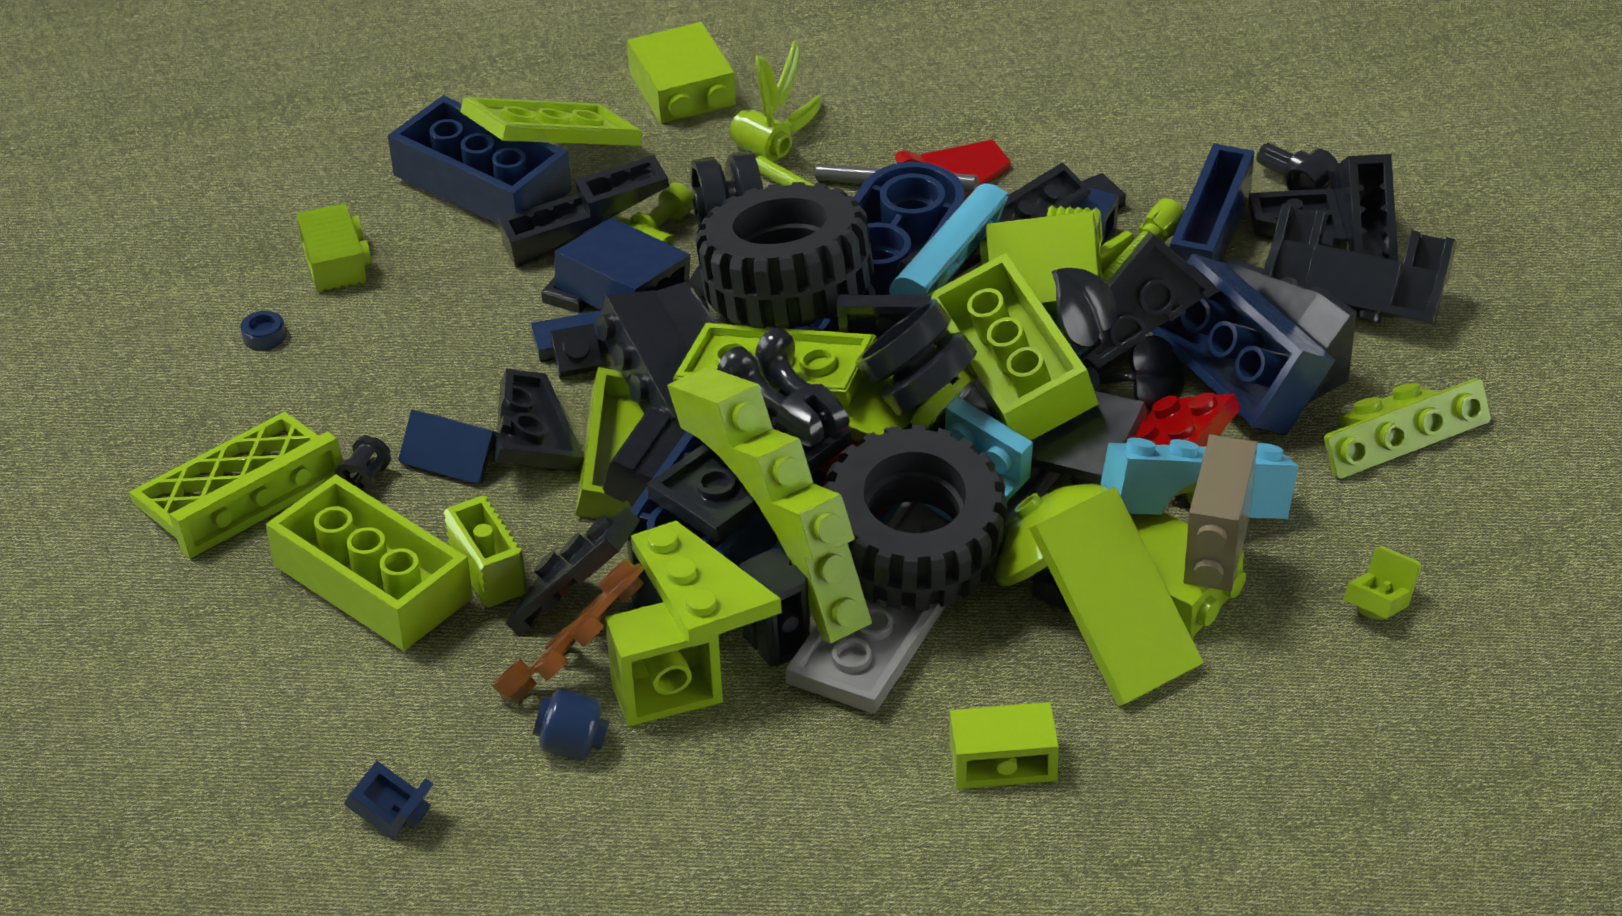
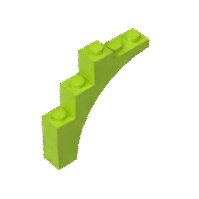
M706 367L668 384L667 386L680 427L698 437L734 472L758 504L777 535L787 557L791 560V564L796 565L807 577L809 605L821 639L833 643L872 624L848 542L855 540L842 495L813 484L800 439L772 428L760 385L711 367Z

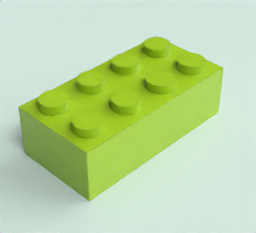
M1007 253L926 295L931 296L932 300L936 299L951 317L949 327L943 336L961 332L978 351L974 359L965 368L977 378L975 382L977 389L998 421L1031 441L1099 404L1087 369Z
M337 474L266 523L273 565L403 651L473 599L467 556Z

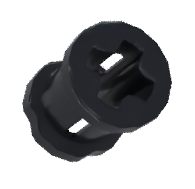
M363 435L352 445V455L349 459L341 461L335 469V474L369 494L375 486L374 477L379 471L387 468L392 458L389 447L383 441L376 437ZM374 452H375V453L377 454L376 458H375V457H372V458H371V456H372V455L374 454ZM351 473H356L353 478L350 477Z

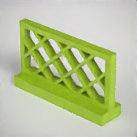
M283 412L131 490L129 494L134 505L177 538L180 551L191 559L293 505L334 476L335 469L343 461L338 439L328 431L317 435L287 412ZM283 430L289 432L285 437H272ZM281 451L279 455L261 456L263 452ZM250 452L248 457H233L239 453ZM242 471L240 475L223 476L224 472ZM200 473H211L209 477L193 478ZM185 492H202L201 496L183 497ZM163 493H171L169 498H154Z

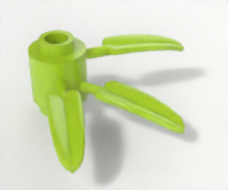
M795 40L792 42L778 84L767 59L762 56H756L755 63L763 113L756 110L740 111L734 117L730 126V137L739 148L745 151H752L754 155L763 156L772 162L784 157L789 152L792 145L791 133L797 132L808 124L821 106V95H817L807 104L793 112L786 121L781 122L774 119V111L778 109L779 105H783L786 102L797 74L800 61V47Z

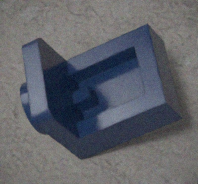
M376 761L349 794L344 805L394 840L405 825L414 830L432 805L425 798L434 783L425 778L416 789L379 761Z

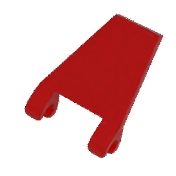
M993 139L924 154H916L907 150L899 151L895 154V161L897 163L924 162L938 165L955 174L978 175L979 185L988 184L1010 169L1011 166L1010 159ZM964 191L965 199L972 193L971 191Z

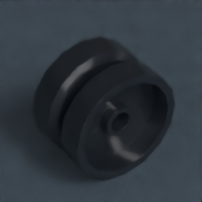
M752 151L730 154L725 162V175L721 165L714 157L691 161L692 203L698 229L703 219L707 218L709 212L716 206L721 207L728 198L742 196L745 191L754 188L757 190L763 189L759 167Z
M936 299L923 304L893 325L874 341L855 362L870 382H881L894 375L883 388L881 397L898 416L910 411L941 390L974 359L978 352L961 332L951 333L939 339L948 329L951 317Z

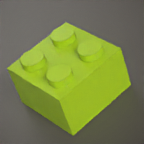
M664 602L605 617L612 688L628 727L723 703L718 635L689 644Z

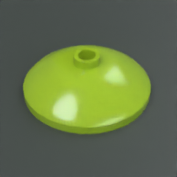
M1098 484L1065 486L1041 498L1037 493H1034L1023 500L1014 510L1018 516L1004 532L1002 551L996 560V569L992 574L1000 586L1013 585L1048 566L1029 528L1108 490L1107 487Z

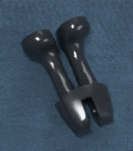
M775 327L768 330L757 344L755 357L746 348L741 346L729 350L721 358L717 370L760 385L766 408L777 415L775 419L777 431L799 438L801 444L812 447L824 439V432L828 435H835L849 426V416L837 397L827 387H824L822 384H810L794 371L791 363L795 355L796 345L793 337L784 329ZM770 384L775 385L776 387L787 393L789 396L786 397L782 395L777 390H775Z

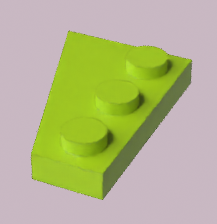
M678 521L631 535L634 554L689 644L782 613L781 598Z

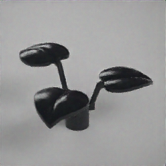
M1079 268L1056 269L1052 271L1056 285V308L1059 324L1065 337L1071 343L1084 347L1076 354L1082 361L1104 343L1105 337L1102 331L1108 330L1115 325L1117 319L1115 298L1105 281L1090 271ZM1145 336L1144 340L1132 347L1130 351V365L1133 372L1099 376L1094 368L1083 363L1088 371L1094 391H1097L1099 385L1134 381L1133 393L1135 400L1145 402L1147 410L1152 411V406L1158 400L1167 396L1179 398L1183 391L1184 374L1180 359L1174 354L1170 343L1160 336ZM1071 477L1072 485L1094 483L1093 481Z

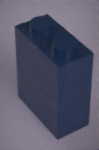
M611 217L555 251V288L575 294L582 301L602 310L606 295L657 291L687 281L689 283L691 254Z

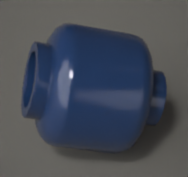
M559 689L553 693L551 698L543 697L532 735L539 736V746L543 751L575 761H582L588 757L591 747L602 749L610 721L600 718L602 704L598 699L570 690Z

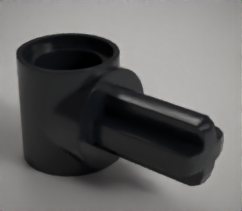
M1264 143L1256 156V161L1259 164L1284 175L1288 191L1326 189L1330 186V170L1339 164L1330 152L1323 149H1315L1311 153L1300 150L1292 154L1270 143Z

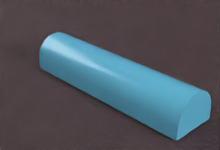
M993 184L979 185L894 279L889 288L890 295L926 296L944 286L980 245V240H984L987 237L986 224L998 223L1008 199V192Z

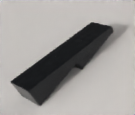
M655 155L576 179V194L498 218L503 245L515 268L668 188V177Z

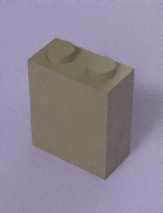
M1209 434L1189 511L1183 583L1232 591L1251 513L1258 442Z

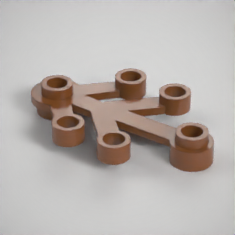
M627 558L622 560L598 584L604 592L594 598L581 611L579 618L566 628H563L544 647L546 651L529 667L519 658L492 684V687L505 700L511 698L517 704L536 686L537 682L531 677L534 673L538 672L546 681L552 678L568 661L563 654L576 641L584 647L603 629L604 625L599 620L612 608L610 604L616 598L621 603H624L643 585L644 582L638 576L644 568L639 563L634 566Z

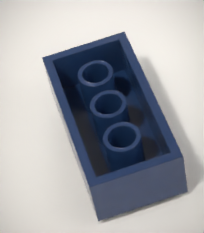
M444 95L388 135L394 176L499 224L498 218L563 198L572 191L567 150L549 142L503 141L460 112L462 103Z
M1192 254L1187 263L1220 291L1208 299L1203 298L1185 309L1186 313L1172 322L1168 320L1151 331V333L1169 342L1173 347L1174 354L1218 395L1234 393L1241 407L1238 413L1253 427L1287 435L1336 360L1226 263Z

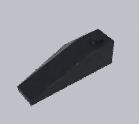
M1234 258L1225 261L1232 270L1336 360L1309 402L1349 381L1356 311L1326 289L1317 286L1306 289L1298 286L1296 279L1286 276L1279 280L1271 277L1264 268Z

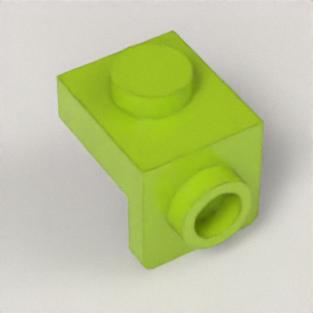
M1380 546L1374 550L1368 572L1348 583L1343 600L1358 606V612L1364 616L1373 619H1388L1409 607L1422 565L1415 559Z

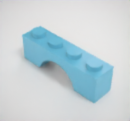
M1129 438L1127 443H1108L1100 485L1106 486L1108 490L1116 486L1129 514L1161 515L1168 502L1176 493L1186 486L1197 482L1206 447L1198 446L1190 441L1177 439L1171 440L1170 445H1156L1154 442L1142 438ZM1258 443L1250 518L1288 519L1299 465L1285 456L1283 449L1276 445Z

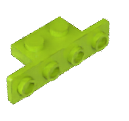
M1474 378L1442 391L1420 388L1418 383H1409L1393 388V395L1382 399L1373 397L1354 403L1355 409L1338 415L1341 429L1324 436L1332 475L1342 479L1488 423L1491 417L1483 381Z

